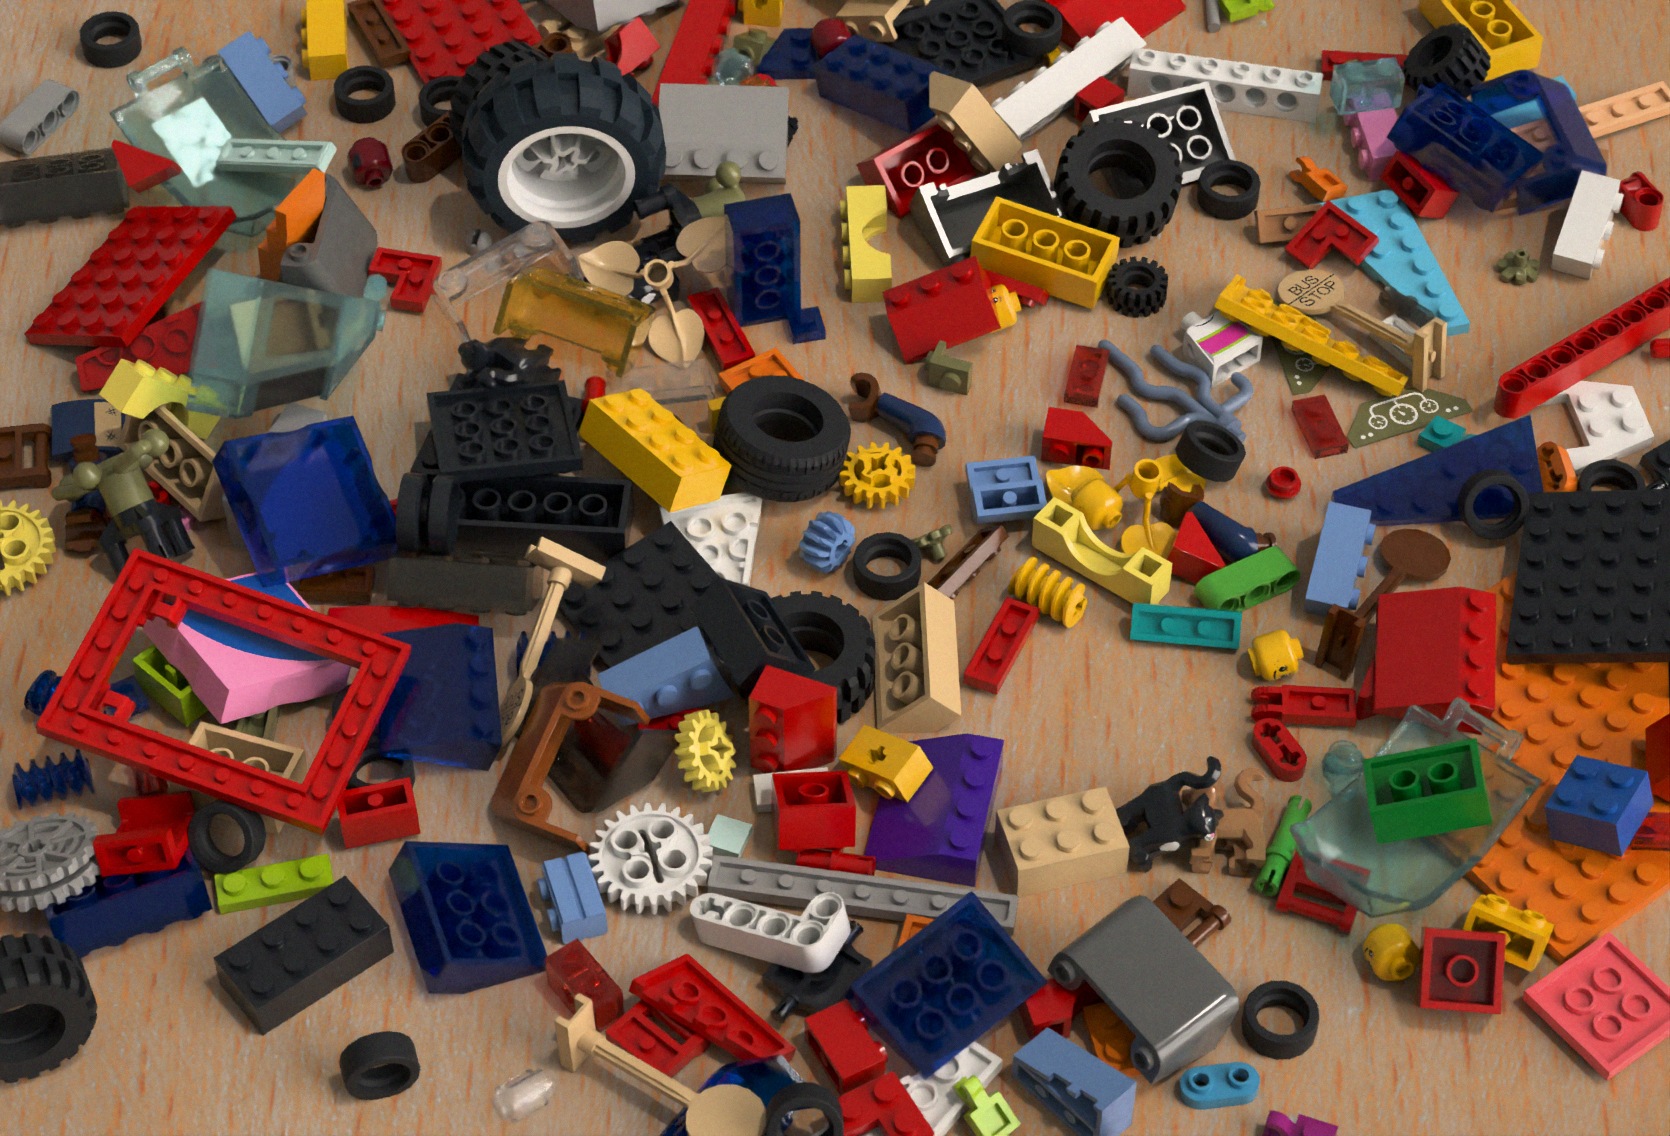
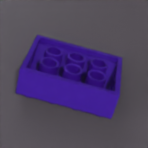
M966 733L908 741L920 746L933 769L908 803L895 797L887 799L882 795L879 796L865 856H876V870L975 887L1003 767L1004 740Z

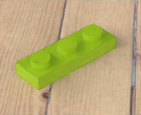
M329 853L238 870L233 873L214 875L221 915L310 898L334 883Z

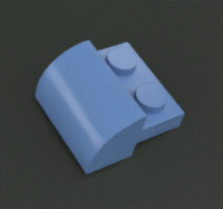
M1035 456L966 463L965 473L970 495V511L975 525L1033 519L1047 505L1043 481L1039 479Z

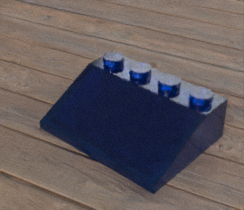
M1444 82L1439 83L1405 106L1386 137L1394 143V146L1399 151L1413 156L1420 161L1424 169L1438 174L1446 180V183L1452 189L1462 191L1473 199V203L1477 207L1488 210L1491 213L1508 200L1546 157V154Z
M452 623L381 634L411 645V655L378 720L380 756L489 771L502 746L493 628Z
M404 842L388 872L428 994H465L542 973L550 969L551 964L508 845Z
M188 845L176 869L103 877L102 875L95 876L96 882L92 886H84L81 894L78 896L70 895L66 897V902L59 905L55 902L48 904L47 908L43 909L52 937L59 942L69 945L74 949L75 954L79 955L80 958H84L93 950L105 946H119L129 938L142 933L151 934L159 932L168 924L180 920H194L213 908L201 869Z
M971 891L850 984L845 998L856 1011L859 1010L863 1014L868 1026L924 1080H927L1047 985L1048 981L973 891Z

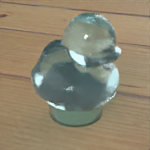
M736 48L725 49L715 58L717 64L715 79L720 85L744 86L742 81L749 76L752 77L754 74L753 62L748 56L739 54Z
M1347 740L1333 743L1329 751L1324 754L1321 764L1323 776L1330 783L1329 793L1338 802L1350 800L1355 793L1354 785L1364 776L1363 759L1366 758L1354 743Z

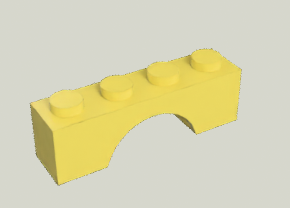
M885 185L846 186V200H840V220L847 219V223H841L842 243L848 242V246H843V266H850V269H844L845 289H851L852 303L884 302L882 292L892 288L890 254L872 248L867 241L878 234L887 232Z
M121 358L99 393L120 412L140 419H144L151 411L167 403L166 409L197 437L207 440L228 406L217 397L219 391L205 382H201L198 385L194 380L182 374L178 378L172 372L162 367H159L156 371L154 367L139 359L136 363Z
M1053 497L1033 518L1032 546L1132 604L1133 602L1158 604L1169 592L1173 563L1144 547L1131 554L1111 549L1091 531L1084 513L1056 497Z

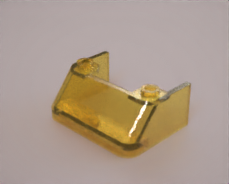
M529 266L507 281L493 333L500 335L505 330L510 329V334L522 339H529L530 335L543 333L602 354L601 359L606 362L605 366L612 371H616L615 376L622 378L636 363L653 323L656 309L647 303L543 267Z

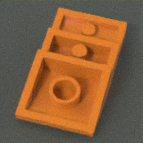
M315 168L307 174L275 209L276 218L266 228L267 237L257 247L262 291L264 294L269 295L282 281L280 264L285 250L295 243H313L325 203V173Z

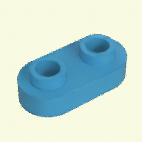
M1244 1062L1193 1067L1182 1075L1179 1095L1188 1107L1197 1110L1245 1105L1256 1098L1260 1077L1254 1067ZM1240 1077L1245 1079L1246 1081L1239 1082L1236 1081L1234 1078ZM1195 1082H1204L1206 1086H1197Z

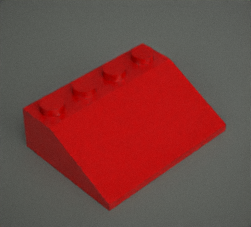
M1038 0L1052 5L1059 11L1062 16L1061 41L1073 49L1084 37L1088 36L1090 39L1094 37L1098 28L1107 21L1112 24L1120 17H1123L1143 39L1184 12L1186 8L1182 0Z
M1461 586L1379 594L1376 608L1372 713L1482 735L1495 710L1496 594Z

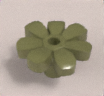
M1518 249L1515 251V254L1507 252L1504 255V259H1499L1497 269L1502 272L1500 278L1504 282L1509 283L1514 278L1515 284L1523 285L1526 283V280L1534 283L1538 279L1539 273L1536 271L1539 270L1540 263L1535 259L1529 260L1530 255L1526 250Z
M950 524L944 525L940 529L914 538L912 541L918 548L929 547L933 559L937 560L947 555L942 542L948 535L953 533V529Z

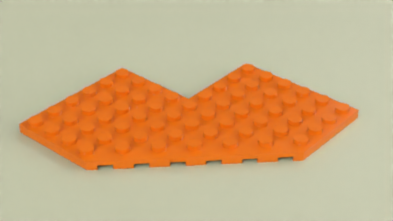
M1516 570L1485 591L1496 594L1495 710L1488 724L1504 737L1480 754L1493 824L1423 837L1486 896L1494 894L1503 897L1509 902V906L1521 911H1536L1545 916L1547 922L1554 924L1545 951L1562 965L1670 890V802L1652 794L1654 804L1622 857L1551 839L1544 808L1576 755L1646 771L1645 728L1670 713L1668 662L1508 664L1506 649L1516 584Z

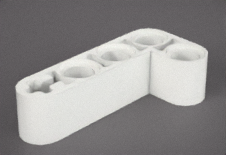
M825 892L815 896L801 916L715 893L702 894L696 897L690 905V913L701 942L808 973H817L825 970L832 963L851 932L843 899L840 895L833 892Z

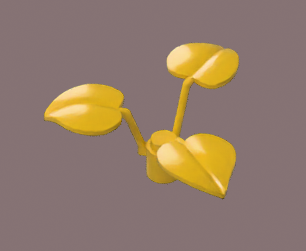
M1176 453L1159 457L1156 460L1142 459L1138 461L1134 467L1133 474L1126 473L1124 479L1113 488L1118 493L1129 484L1133 495L1139 499H1144L1143 525H1131L1124 531L1120 543L1123 553H1135L1144 547L1166 559L1176 533L1169 524L1164 522L1150 525L1149 516L1153 495L1156 492L1162 491L1164 486L1167 487L1168 481L1185 492H1191L1193 484H1200L1204 491L1206 479L1186 468L1177 458ZM1078 465L1059 470H1047L1045 476L1051 497H1056L1070 506L1072 503L1071 494L1082 481L1086 479L1105 480L1097 470Z

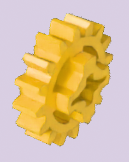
M875 442L870 443L869 449L858 445L857 454L847 453V461H844L842 471L840 472V486H844L845 496L853 495V503L858 504L864 500L866 501V508L870 509L873 503H878L881 509H885L886 502L890 501L893 505L897 506L899 505V497L909 498V490L915 488L916 467L911 464L910 455L902 456L901 447H897L892 451L889 449V443L887 442L884 443L882 448H877Z

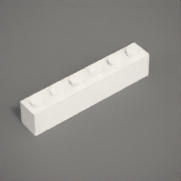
M1120 17L1112 24L1107 21L1098 28L1094 37L1090 39L1086 36L1081 39L1074 47V51L1070 54L1067 51L1061 53L1052 63L1053 66L1048 69L1043 66L1032 76V81L1027 84L1022 81L1012 89L1008 98L1004 100L1002 97H999L991 104V107L1017 139L1023 142L1075 104V94L1100 76L1109 80L1130 65L1134 48L1144 49L1147 43L1123 17Z

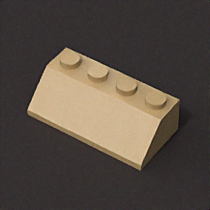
M163 405L151 411L144 419L127 414L117 445L125 452L132 443L140 441L142 435L147 430L160 429L165 432L169 438L168 450L162 456L153 457L150 466L144 470L200 522L225 518L222 496L226 488L231 487L237 479L226 462Z
M923 582L872 615L873 633L876 642L875 692L877 729L885 733L936 732L961 717L955 604L952 599Z

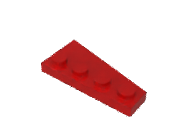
M205 300L145 326L128 347L100 346L76 357L81 391L103 388L121 358L136 363L139 359L154 367L156 371L159 367H162L174 375L218 367Z
M688 953L633 979L631 982L630 993L763 1074H767L793 1059L796 1048Z

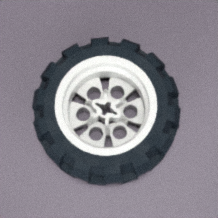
M553 53L552 60L537 62L533 56L514 63L509 75L503 77L497 73L483 86L477 95V100H474L467 110L461 129L463 174L467 178L470 194L486 215L490 214L492 220L499 227L513 235L518 234L520 231L525 232L532 242L554 245L555 239H571L572 244L594 241L595 234L608 230L611 234L630 224L634 216L633 211H635L633 200L657 192L659 182L665 173L667 153L659 109L652 102L651 94L630 73L622 76L621 70L615 63L596 56L589 62L579 60L576 53Z

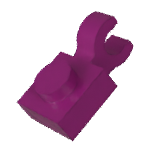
M1270 1110L1262 1136H1336L1338 1126L1299 1114L1297 1122L1293 1123L1285 1114Z

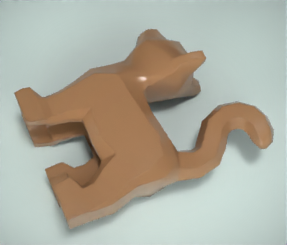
M1249 768L1241 771L1235 778V789L1238 795L1250 804V808H1217L1220 799L1219 779L1210 788L1199 790L1191 788L1182 791L1181 802L1187 808L1200 795L1206 793L1209 797V805L1213 809L1222 810L1224 816L1218 820L1219 825L1215 830L1214 839L1211 841L1193 839L1196 848L1191 849L1189 859L1191 873L1209 874L1216 849L1233 850L1234 856L1229 858V875L1245 877L1251 863L1255 864L1258 869L1265 866L1266 839L1262 826L1266 807L1264 798L1249 786V783L1252 781L1264 780L1265 774L1263 771Z

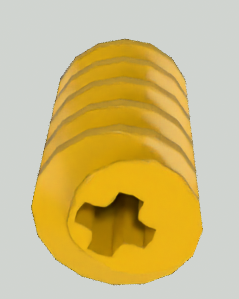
M1032 556L1014 573L1007 593L1010 595L1015 594L1016 598L1020 601H1027L1029 605L1039 607L1040 612L1045 615L1051 614L1052 619L1058 622L1063 621L1066 627H1073L1081 619L1087 608L1088 598L1083 596L1085 585L1079 583L1072 590L1073 578L1069 576L1062 583H1059L1062 572L1055 570L1048 576L1050 565L1046 563L1036 570L1038 559Z

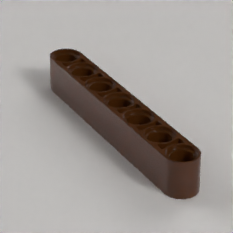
M563 32L551 33L533 46V48L550 59H553V53H573L571 39ZM449 111L402 147V158L407 177L410 181L414 183L426 182L462 155L461 146L457 143L451 131Z

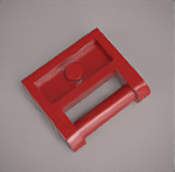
M1296 849L1275 910L1285 914L1288 911H1292L1338 926L1339 931L1350 934L1371 872ZM1295 891H1299L1346 906V908L1342 912L1293 895Z
M642 999L605 1031L607 1041L670 1078L674 1077L695 1056L705 1053L712 1043ZM647 1017H656L686 1042L680 1045Z

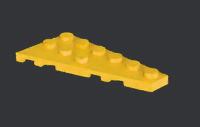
M1238 274L1218 296L1214 308L1221 310L1220 314L1226 319L1235 322L1241 320L1251 325L1250 329L1259 335L1268 337L1270 334L1282 340L1281 344L1290 350L1298 352L1301 349L1311 354V358L1323 366H1336L1342 369L1343 375L1349 379L1358 382L1362 379L1374 385L1373 389L1382 395L1391 397L1393 394L1399 397L1409 378L1376 357L1366 356L1363 358L1359 355L1360 352L1356 349L1357 346L1350 341H1335L1330 338V329L1290 305H1275L1270 297L1271 294L1261 288L1258 290L1247 288L1244 286L1246 279Z

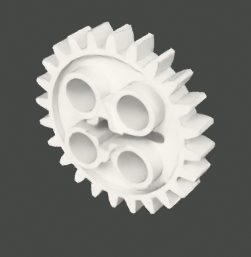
M648 802L645 804L644 811L639 812L634 805H631L630 815L626 816L622 812L617 811L616 823L605 819V831H595L596 842H590V855L588 856L591 870L597 882L599 893L607 892L609 903L620 898L622 910L628 908L632 903L635 904L636 914H640L644 906H650L652 914L656 915L658 905H664L665 909L671 912L673 901L676 900L679 904L685 906L686 894L697 897L699 896L698 885H707V874H710L713 861V847H710V835L704 834L702 823L694 825L692 814L681 818L680 807H676L671 813L666 812L665 803H662L657 811H652V807ZM641 833L645 834L647 838L651 858L653 862L657 864L658 876L661 879L662 883H658L656 881V878L653 873V865L651 863L649 854L645 852L644 841L640 835Z

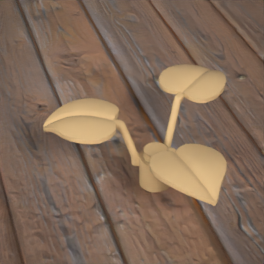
M707 217L690 223L680 232L676 242L679 253L687 257L685 260L669 261L666 263L661 259H654L649 261L640 272H636L640 266L638 253L630 244L623 241H610L589 252L583 253L579 256V263L585 277L592 286L608 297L620 298L629 295L634 288V278L641 279L644 277L652 289L660 291L669 315L658 316L651 323L648 331L649 343L659 357L681 369H685L698 357L703 346L705 331L701 318L694 310L683 309L675 313L667 289L674 280L672 270L687 266L691 262L702 273L717 272L725 267L733 251V223L727 217Z

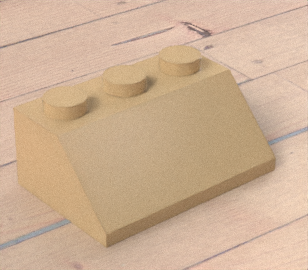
M935 71L930 74L929 107L938 117L936 119L937 123L946 131L951 132L955 137L953 140L955 145L970 155V162L976 169L984 173L987 170L993 173L1000 171L1004 164L1009 163L1023 146L1022 143L974 84Z

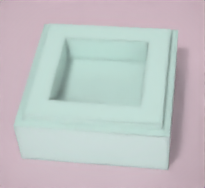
M717 814L708 832L710 835V847H713V854L741 858L753 833V825Z

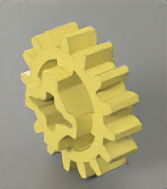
M708 709L684 715L685 721L678 723L681 733L675 734V739L679 742V747L675 749V754L681 760L678 768H684L686 771L684 780L686 782L692 781V789H701L702 793L726 788V781L733 779L730 769L736 768V763L731 759V756L736 753V749L733 748V743L730 742L733 738L732 734H726L725 732L727 723L725 721L719 722V714L717 712L710 713Z

